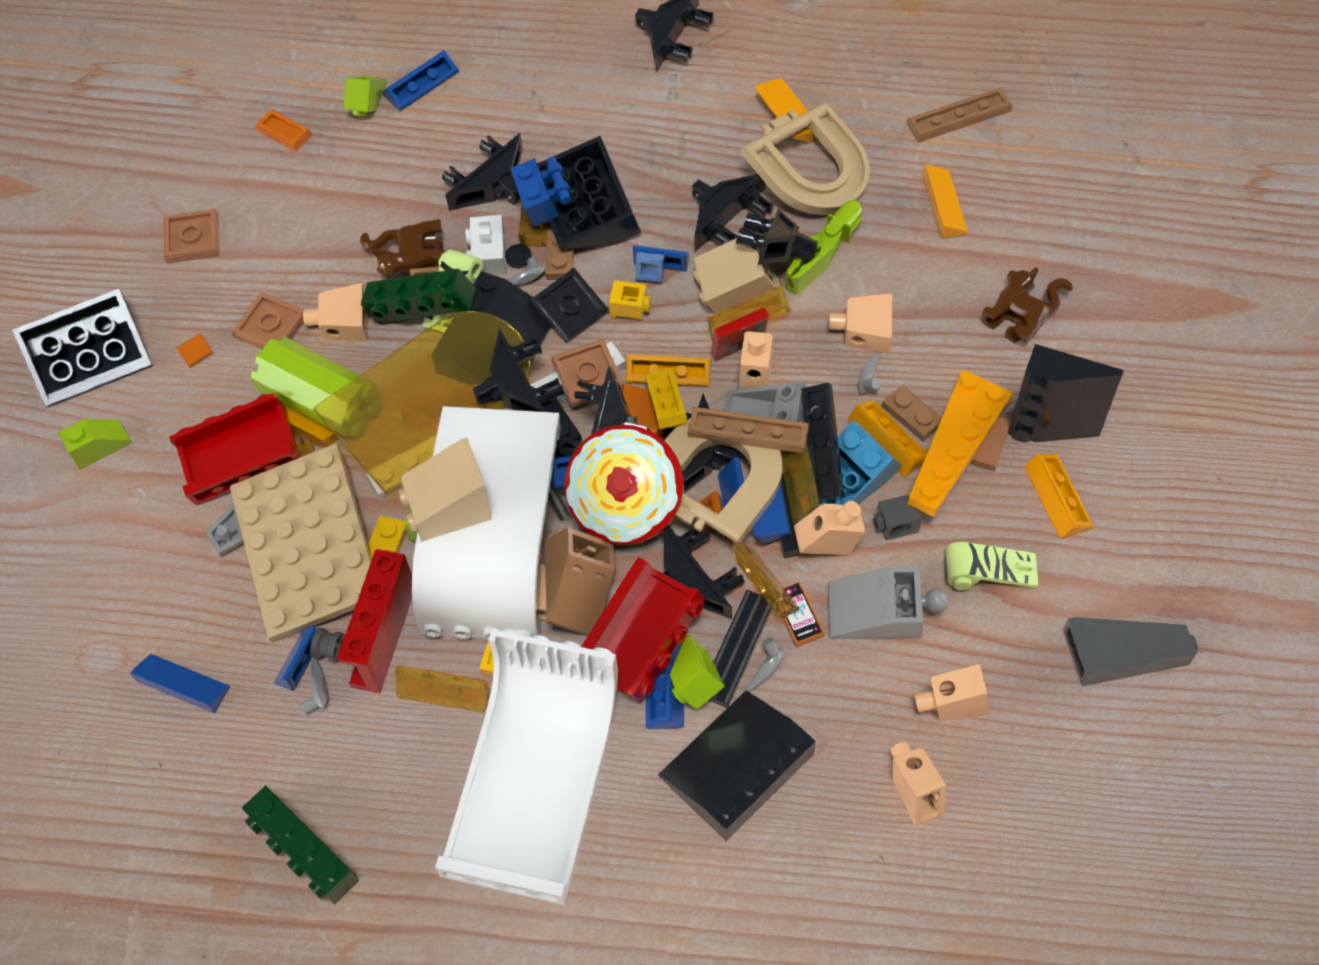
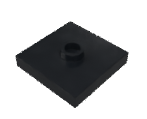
M572 268L531 300L565 343L609 310L575 268Z

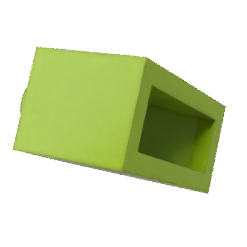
M364 75L346 77L343 109L352 110V114L358 116H367V112L376 111L387 84V79Z
M83 419L58 432L68 453L80 470L132 443L120 420Z
M687 635L669 676L674 685L672 692L682 704L687 702L697 710L725 686L708 650L691 635Z

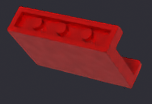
M275 393L261 395L255 401L235 406L224 414L209 417L200 424L182 428L176 434L169 436L170 443L178 451L187 482L186 485L182 486L185 497L195 505H200L231 492L230 485L301 457L285 405Z
M381 549L374 551L337 656L339 662L355 665L349 682L351 688L381 693L412 601V572L405 554Z
M637 557L581 647L592 650L599 647L609 650L612 654H616L618 668L617 690L641 703L643 698L648 697L653 691L655 679L660 671L665 670L669 665L672 657L671 653L676 645L684 641L688 632L687 628L692 619L697 618L702 612L705 598L699 590L694 587L692 589L652 568L644 559Z

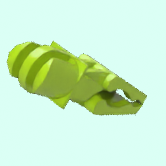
M856 200L846 201L834 215L828 214L827 225L816 236H810V238L818 241L813 259L795 257L786 272L785 288L790 293L798 295L829 267L831 259L840 247L841 242L850 243V236L860 225L862 219V208Z

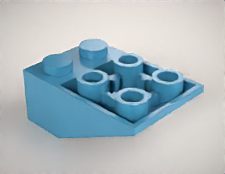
M853 420L838 436L844 497L821 502L813 501L810 466L796 480L798 489L816 507L822 504L844 505L848 501L860 504L881 488L902 464L862 425Z

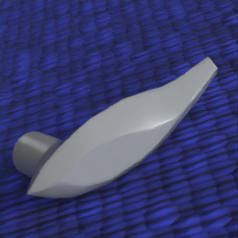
M530 257L527 260L528 268L511 278L509 282L517 287L523 286L539 277L545 271V268L538 265L535 257Z
M879 352L869 359L861 371L858 382L860 395L868 390L880 387V380L874 378L877 363L881 356Z
M772 637L765 639L762 643L768 656L746 690L749 692L766 681L775 672L783 659L784 648H778Z
M311 657V687L314 696L301 703V707L306 714L318 707L324 708L328 698L325 678L315 657Z

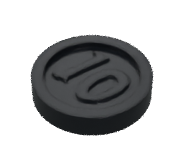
M523 244L512 245L505 252L506 263L515 269L528 266L527 260L532 257L530 248Z

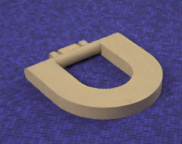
M823 103L800 116L795 110L789 111L787 115H781L770 121L769 124L766 123L761 127V132L764 133L762 137L741 148L743 157L773 193L789 206L802 212L815 215L835 214L846 201H857L869 180V160L862 144L827 103ZM808 127L837 162L839 178L827 184H817L804 179L794 170L774 145Z
M688 419V423L677 426L665 439V442L678 457L682 471L686 469L700 451L715 445L730 446L742 452L748 459L751 470L747 479L719 514L684 493L682 503L675 517L689 526L697 520L694 529L699 532L707 524L740 544L771 504L779 490L782 478L780 450L688 437L690 419Z

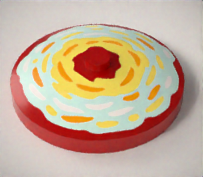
M615 425L593 433L577 447L567 465L564 491L571 514L585 531L605 542L628 545L653 538L672 522L682 503L684 476L675 452L657 434L634 425Z

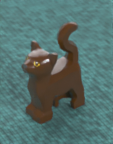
M440 219L403 226L396 230L384 231L375 240H370L367 232L363 233L360 237L361 245L368 250H373V254L377 257L378 261L377 272L383 274L386 279H391L402 272L410 273V269L439 267V259L444 252L443 242L436 240L435 233L442 231ZM393 240L397 242L399 252L394 253L381 250V248L388 241Z
M1037 267L1030 272L1011 270L1007 275L1008 286L1001 291L993 308L985 307L983 310V324L994 330L1006 318H1010L1017 322V324L1010 326L1005 331V338L1014 344L1020 340L1027 344L1037 334L1039 327L1044 324L1046 318L1058 309L1061 303L1057 292L1058 289L1061 288L1071 292L1073 290L1071 282L1063 278L1050 282L1046 290L1049 302L1045 303L1028 294L1035 287L1034 279L1038 273Z

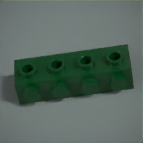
M460 269L367 282L360 305L378 323L465 312L471 309L476 287Z
M266 785L242 807L248 816L244 822L257 835L262 831L269 838L265 843L277 856L283 852L290 859L286 864L299 878L305 874L312 881L308 887L319 899L326 896L335 905L359 882L353 872Z

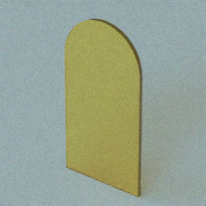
M477 311L454 313L444 317L313 407V410L366 470L367 474L388 495L402 485L400 476L433 457L443 406L498 410L507 408L502 401H492L479 405L474 396L473 387L483 383L486 378L491 376L490 365L499 328L508 344L512 345V347L518 346L524 341L518 331L494 315ZM530 358L519 362L527 380L530 375Z

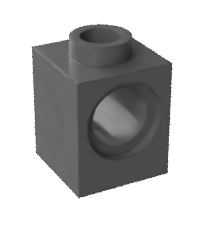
M910 494L878 502L877 513L873 515L874 524L877 531L882 530L885 541L919 533L922 518L918 509L908 505Z

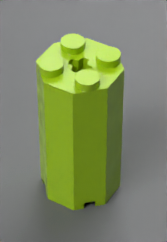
M285 336L280 337V341L276 338L270 339L256 356L255 364L259 365L258 371L252 370L250 377L255 389L263 394L275 393L284 405L346 438L350 436L356 439L359 438L366 424L381 409L375 383Z

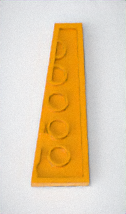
M962 369L910 493L908 505L935 517L1011 402L1013 392Z

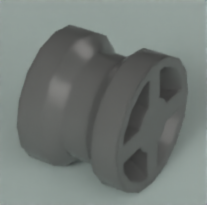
M318 628L312 638L311 656L315 658L325 656L329 661L337 662V656L345 637L344 633L338 631L329 633L325 628Z

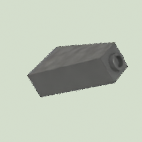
M1073 617L1068 618L1063 630L1082 687L1187 666L1191 664L1198 651L1195 637L1190 635L1187 625Z

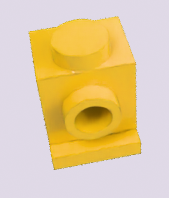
M614 280L609 300L610 318L616 319V316L643 319L644 312H650L651 296H647V285Z

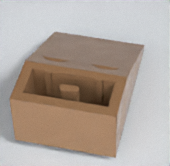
M567 527L544 540L547 623L588 636L604 611L615 571L614 545L600 538Z

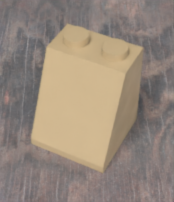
M736 239L694 258L696 265L694 275L702 289L699 292L700 299L705 307L709 306L716 314L785 301L776 264L757 265L760 257L759 251L736 245Z
M467 437L457 441L400 476L403 489L398 490L403 508L410 507L411 513L406 514L411 532L417 530L421 542L492 520L485 484Z

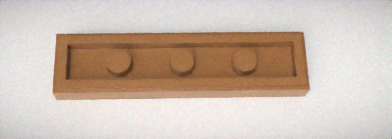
M1000 87L908 118L907 126L919 143L1011 112L1012 104Z
M693 407L688 427V437L804 453L809 423Z

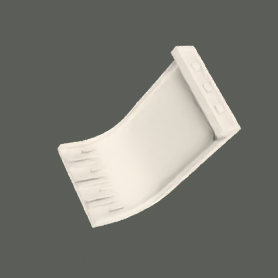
M442 407L433 456L457 441L468 438L485 484L492 520L422 542L417 532L412 572V600L414 616L420 634L432 638L454 636L462 640L484 638L487 641L492 629L502 631V629H512L520 635L529 637L540 635L541 631L537 614L538 562L557 439L560 440L561 435L559 413Z
M492 629L488 640L494 662L490 699L443 856H438L435 869L442 878L565 905L611 729L618 683L616 654H612L609 650L599 647L593 650L582 648L579 644L571 641H564L563 643L553 642L541 635L524 636L512 629H502V631Z

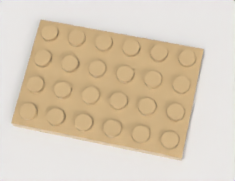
M337 443L230 485L268 639L271 642H275L300 632L309 626L318 625L353 611L372 556L341 448Z

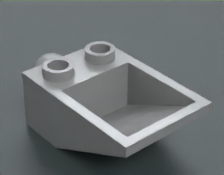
M802 381L727 390L723 411L805 423L801 388L808 386ZM818 406L812 407V409H811V414H812L813 409L816 408V407H818Z
M920 566L886 567L828 581L830 639L922 637V607H926L930 612L940 613L947 608L949 598L941 589H932L926 595H921Z

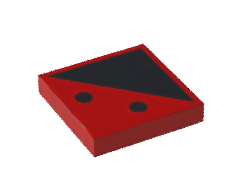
M765 308L754 311L714 330L710 353L714 361L742 350L745 332L766 333L769 315Z

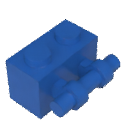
M549 157L546 160L547 169L545 171H541L535 158L510 168L524 209L534 227L559 217L554 204L555 201L560 199L562 204H568L571 201L569 184L564 181V171L561 164L557 163L555 157ZM553 181L554 186L552 189H549L547 184Z

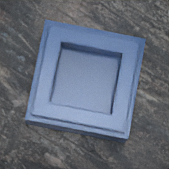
M637 252L636 280L662 283L664 279V255Z

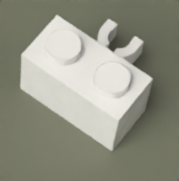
M502 215L470 217V228L465 229L466 243L471 246V250H466V254L482 260L483 272L492 275L506 274L505 229Z

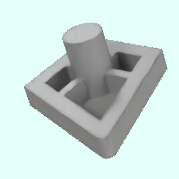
M234 503L205 532L220 557L244 543Z

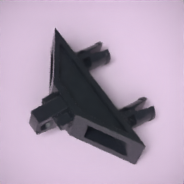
M670 0L661 4L657 11L639 8L636 12V25L650 33L656 73L668 56H673L688 63V57L691 58L693 47L676 43L687 23L693 21L696 24L709 28V23L713 22V12L697 9L699 0Z
M520 133L504 146L489 135L487 136L488 143L481 140L479 144L480 150L491 157L467 177L453 166H449L451 174L444 170L442 180L454 187L445 194L449 211L493 202L502 196L514 204L521 199L510 168L520 163L523 151Z
M758 174L722 181L712 187L699 179L692 185V195L700 205L694 236L695 252L711 238H714L721 245L736 239L738 235L732 233L724 226L746 206H750L764 218L766 217V211L771 213L774 203L759 195L766 189V183Z
M778 209L775 217L771 219L748 212L743 228L739 229L735 244L758 250L760 257L757 265L789 261L790 256L813 259L818 241L799 233L800 227Z
M499 328L490 365L491 376L486 378L483 383L473 387V393L479 405L492 401H502L504 406L511 410L544 412L542 408L544 402L565 395L563 386L559 383L558 378L538 388L531 386L519 362L542 354L540 344L537 343L536 337L512 347V345L508 344Z
M608 365L605 381L602 386L578 380L576 384L588 392L574 391L575 399L599 403L591 435L603 428L615 425H634L651 431L647 426L636 424L637 418L631 416L616 372L610 365ZM564 436L562 441L575 448H560V454L572 456L583 441Z
M703 393L698 407L710 409ZM686 412L688 420L691 418V413ZM726 445L710 446L700 451L683 471L684 493L710 475L714 467L726 466L734 457L739 459L740 451Z
M668 525L664 529L663 574L690 589L694 587L699 590L705 598L704 610L732 619V606L724 595L745 583L742 574L737 576V568L733 567L716 580L710 579L689 552L705 541L710 540L709 532L707 530L699 532L693 528L679 536Z

